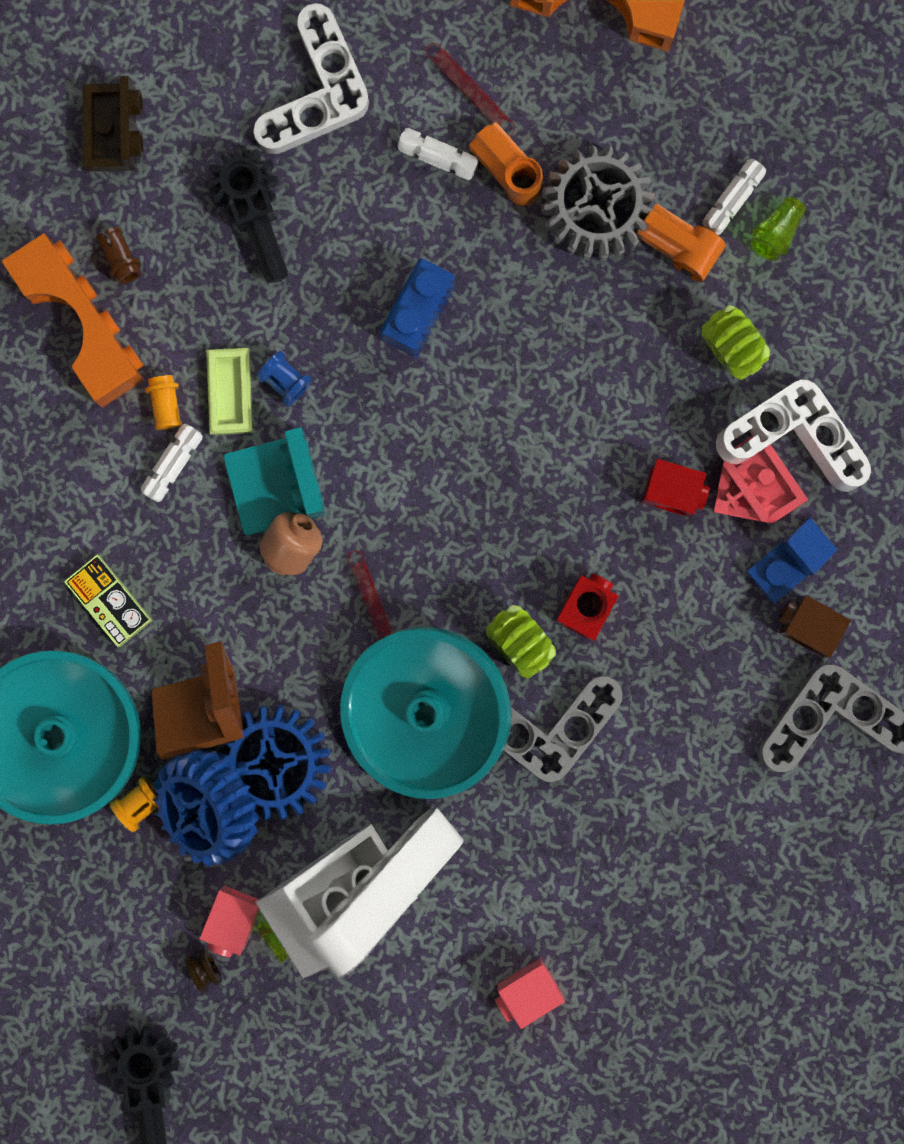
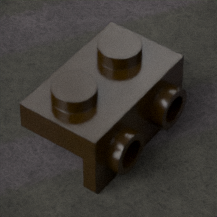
M120 76V83L82 84L84 169L87 172L137 171V157H143L144 151L142 132L136 131V115L143 114L141 90L135 88L129 76Z

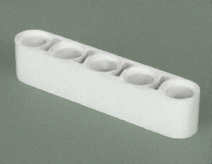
M437 807L428 810L404 832L308 939V943L337 977L347 974L366 957L462 845L463 838Z

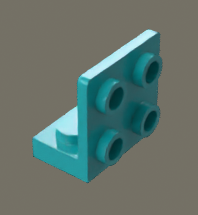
M301 427L284 431L286 438L224 455V461L245 535L250 536L265 532L273 519L281 513L294 512L307 515L311 519L327 515L306 434Z

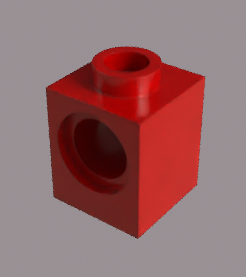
M656 459L652 464L641 503L690 518L695 514L696 509L703 510L710 490V486L704 485L707 473Z
M591 573L589 578L583 575L579 576L555 622L591 642L595 641L619 595L611 591L614 584L594 573ZM583 593H591L599 600V611L593 617L582 615L577 608L578 598Z

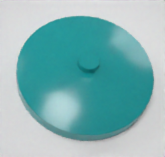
M412 627L385 636L360 655L349 671L344 683L340 703V716L343 733L349 749L360 766L374 780L384 787L405 796L420 799H439L469 789L478 783L496 764L503 753L509 737L511 704L501 673L490 657L476 644L457 633L445 629Z
M67 651L31 653L1 667L0 808L8 814L28 822L52 825L85 818L108 805L129 781L135 769L141 745L139 715L125 685L112 671L101 663L87 656Z

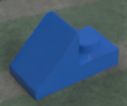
M808 518L745 572L770 602L775 604L807 576L814 575L837 551V548L814 521Z

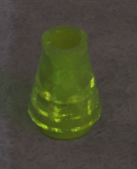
M785 197L782 203L752 230L753 237L750 240L752 249L761 257L771 261H776L780 256L786 255L801 218L806 212L805 205L794 197Z

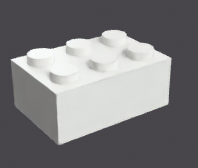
M372 824L342 840L256 902L303 978L328 968V965L308 943L310 936L388 851Z

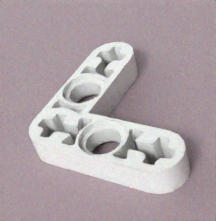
M310 4L303 8L298 15L297 24L301 39L323 89L269 111L258 118L254 126L255 139L259 147L267 153L278 154L360 119L368 110L369 98L364 82L333 13L322 4ZM317 16L320 22L327 20L323 24V29L328 42L320 45L319 38L314 29L306 30V28L310 27V18ZM331 53L339 54L345 59V66L339 72L329 73L321 66L325 56ZM350 75L354 77L353 79H347ZM345 79L350 93L353 96H361L356 100L357 107L354 109H350L347 104L341 106L339 104L344 100L339 83ZM329 84H336V85L331 88ZM316 107L323 112V120L318 126L306 127L301 123L300 116L306 108ZM292 114L299 134L293 136L290 127L279 133L281 140L273 143L270 137L262 138V136L267 134L266 126L274 124L276 129L288 126L289 123L286 116Z
M799 380L789 385L727 426L718 434L716 439V449L719 456L728 463L740 464L794 429L834 488L849 492L865 484L871 474V467L867 457L819 387L809 380ZM804 394L808 402L798 407L794 400ZM762 412H770L777 417L779 422L777 432H770L762 426L760 420ZM818 412L820 417L808 424L806 419ZM818 426H825L831 430L834 437L832 446H825L818 441L816 437ZM750 431L753 438L741 447L734 449L730 442ZM842 447L844 452L832 459L830 455ZM852 464L856 471L851 476L846 477L842 470Z

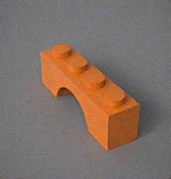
M510 0V6L550 17L560 5L568 0ZM605 0L616 7L623 16L630 41L669 52L685 0Z
M43 233L3 259L2 263L23 295L33 304L57 302L65 304L76 311L83 327V344L77 359L71 367L94 402L103 408L144 381V378L138 371L144 364L130 344L125 348L122 347L115 336L121 331L107 309L102 313L98 311L92 302L98 296L84 275L76 278L69 267L75 260L62 241L59 240L54 244Z

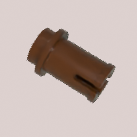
M112 227L106 229L105 231L109 238H106L104 233L101 232L96 237V240L111 267L109 271L111 278L117 279L119 284H127L141 276V261L133 257L121 228Z

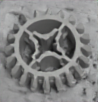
M590 146L588 158H584L583 154L576 149L572 153L573 164L568 160L561 159L558 162V168L561 173L551 171L547 180L552 186L544 187L542 197L549 202L542 205L541 213L553 216L546 221V229L555 230L561 228L556 234L554 241L557 244H561L569 238L571 242L567 252L571 255L576 252L578 245L585 247L583 259L590 260L593 249H598L600 260L605 261L609 254L608 247H612L614 254L618 257L622 256L625 252L623 242L629 247L635 248L639 242L636 234L639 229L645 232L648 225L643 220L646 219L650 211H653L651 207L646 205L654 202L655 193L643 191L650 185V177L643 176L637 178L636 176L642 169L640 162L628 167L626 163L629 154L623 152L619 160L612 158L613 148L611 146L606 147L604 156H598L596 146ZM596 173L609 175L617 179L619 183L613 185L604 184L598 179ZM579 178L582 183L581 190L584 197L576 201L574 207L566 210L564 193L570 184ZM592 196H596L598 201L606 200L604 210H601L598 205L590 206ZM630 197L632 203L631 217L623 226L617 229L614 223L616 216L613 208L620 205L623 199ZM574 221L576 223L592 221L598 226L600 232L604 233L588 232L577 226Z

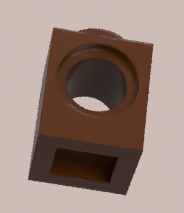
M808 595L798 596L796 601L789 599L778 617V621L783 625L778 633L821 658H831L852 620Z

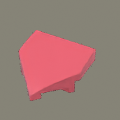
M753 436L749 437L748 439L734 447V449L741 447L747 441L752 439ZM770 444L740 464H731L723 461L714 512L773 524L808 501V499Z

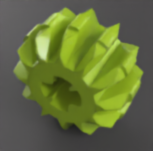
M728 305L723 310H718L702 325V337L706 341V345L711 349L721 365L735 378L743 380L747 376L753 375L769 360L770 349L766 345V341L750 319L737 307Z
M511 605L506 610H502L486 628L487 637L498 650V653L503 656L506 662L521 677L529 679L536 673L539 674L556 656V650L552 641L536 621L520 606Z

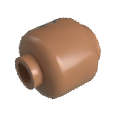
M286 512L279 514L273 519L261 538L259 548L265 564L273 572L281 575H298L310 566L319 553L323 540L320 530L310 517L304 514Z

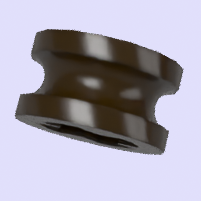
M201 949L199 956L196 958L191 955L185 958L187 971L194 985L201 993L208 990V984L210 983L215 985L222 983L221 973L208 949Z

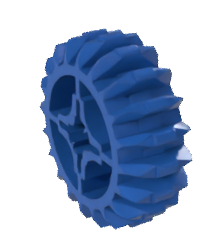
M264 705L259 707L258 714L260 720L256 721L250 711L242 714L243 720L247 725L246 728H243L244 738L222 744L229 747L230 752H218L217 754L220 760L229 759L230 768L234 772L241 771L240 779L244 785H247L242 775L258 774L267 780L269 789L272 790L273 798L260 795L249 787L247 790L249 797L257 801L252 810L256 812L258 806L263 807L262 819L263 821H269L272 817L273 808H277L278 816L282 821L288 818V805H291L294 812L300 815L304 812V806L300 798L303 797L311 804L318 800L310 788L311 786L320 790L326 788L327 783L316 776L317 772L323 774L331 772L330 765L319 764V758L329 756L331 750L330 748L317 750L315 743L322 741L325 738L324 732H319L313 737L308 734L307 731L315 724L312 718L300 726L297 724V721L300 718L301 711L294 709L289 719H284V705H277L274 718H270L269 710ZM273 727L282 728L294 734L301 741L305 750H284L278 743ZM260 729L262 740H260L261 751L256 759L239 763L241 749L245 741ZM270 750L273 751L276 758L295 759L284 763V766H280L278 769L281 773L278 775L273 774L271 768H264V766L253 768V765L263 762V759L269 758L266 753ZM308 762L307 774L302 785L297 791L287 796L285 790L287 770L292 766Z
M201 749L178 755L158 771L159 778L153 782L154 789L157 791L155 793L157 797L153 801L158 805V809L154 814L162 819L164 825L161 829L167 830L171 836L170 844L177 843L180 846L181 855L190 854L194 863L202 861L207 867L213 864L221 865L224 862L228 863L246 851L247 847L252 844V837L258 833L254 824L259 819V816L252 810L257 801L249 797L247 790L250 785H244L241 781V771L234 772L230 768L229 759L220 760L215 751L206 753Z

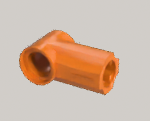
M497 122L487 125L477 133L476 137L469 144V150L505 189V193L511 202L519 206H529L535 203L541 195L543 182L542 168L539 163L533 158L527 157ZM526 175L531 177L535 183L529 188L522 189L515 186L512 181L518 176Z
M656 203L652 208L653 211H650L644 220L648 225L645 232L639 229L636 234L637 237L670 258L677 270L681 271L683 268L692 274L691 279L703 282L726 248V243L713 231L699 225L693 227Z

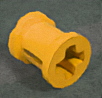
M145 776L138 779L139 785L122 799H114L110 802V807L116 817L131 832L137 831L139 823L158 808V805L153 801L157 797L155 794L157 791L154 789L153 782Z

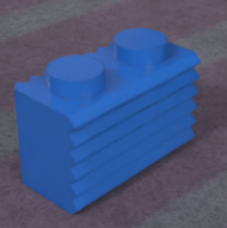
M419 257L379 331L381 341L413 358L419 357V350L424 349L423 343L428 342L427 335H431V328H434L435 321L439 320V313H443V306H446L447 299L451 298V291H455L454 275Z

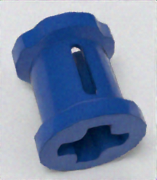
M278 351L263 365L256 379L260 383L266 382L283 397V404L290 407L309 388L313 379L309 375L302 376L285 360L286 355L282 351Z

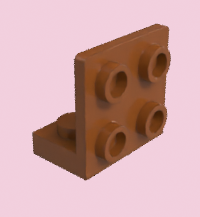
M222 641L205 645L207 663L201 664L202 676L157 687L152 690L156 749L160 759H167L244 738L236 674Z

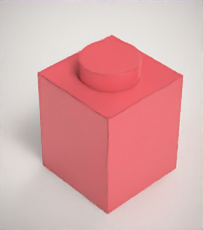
M224 885L217 894L200 940L209 943L207 948L218 955L231 957L232 953L240 956L246 947L260 912L256 904L260 899Z
M541 957L497 984L500 996L495 999V1002L507 1022L515 1019L520 1029L565 1002L561 990Z

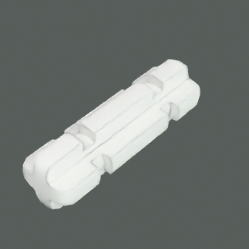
M405 128L399 139L398 149L400 152L412 157L414 154H417L419 160L447 172H450L451 169L455 170V175L466 180H471L478 167V158L464 151L462 154H459L457 148L429 136H426L424 139L420 132L413 129Z
M754 159L747 160L738 173L739 176H735L717 200L716 208L712 207L702 222L703 226L720 235L731 221L729 217L733 218L754 190L753 186L756 187L766 174V168Z
M188 424L181 425L174 436L177 440L174 444L170 442L152 469L155 472L152 478L148 476L141 486V492L156 502L162 501L169 490L167 485L169 482L173 484L191 457L188 453L191 449L195 450L202 440V434Z

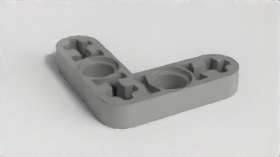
M821 665L810 673L764 738L760 746L759 756L762 763L773 771L787 772L792 770L799 763L834 712L885 749L904 753V742L897 740L893 744L891 742L893 734L888 729L878 726L877 733L872 730V727L882 720L885 709L890 714L884 719L895 726H900L904 723V712L843 668L836 665ZM835 673L837 677L834 683L839 688L836 692L827 691L820 701L828 703L825 710L817 702L805 698L808 691L813 696H817L823 688L822 682L819 681L821 675L830 676ZM861 696L870 698L874 704L873 715L864 721L857 719L852 712L854 701ZM800 706H808L814 711L815 722L810 729L800 730L794 725L793 714ZM785 725L792 734L803 737V741L799 745L795 740H792L786 748L787 754L790 755L787 762L778 760L774 764L771 761L774 753L769 749L772 744L782 745L788 735L780 732Z
M599 676L592 678L547 735L511 707V725L515 723L524 725L528 729L529 739L520 748H512L506 743L504 751L538 778L546 782H555L562 779L618 709L622 701L620 685L610 677ZM608 684L612 687L609 695L614 700L610 705L601 703L594 712L602 715L598 723H595L588 713L577 709V706L581 701H584L585 705L589 707L596 697L591 692L593 687L603 688ZM574 716L584 718L588 724L586 737L579 741L568 739L564 732L566 721ZM538 736L545 741V743L538 747L548 755L553 754L554 751L560 754L557 762L561 765V768L558 772L550 769L546 774L540 770L543 763L534 754H532L530 762L522 758L524 754L533 748Z

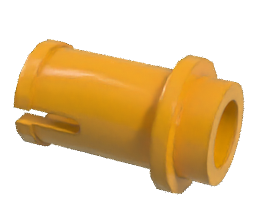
M172 375L149 378V387H146L145 391L151 396L155 430L181 427L182 421H180L175 392L176 389H179V384L174 383Z

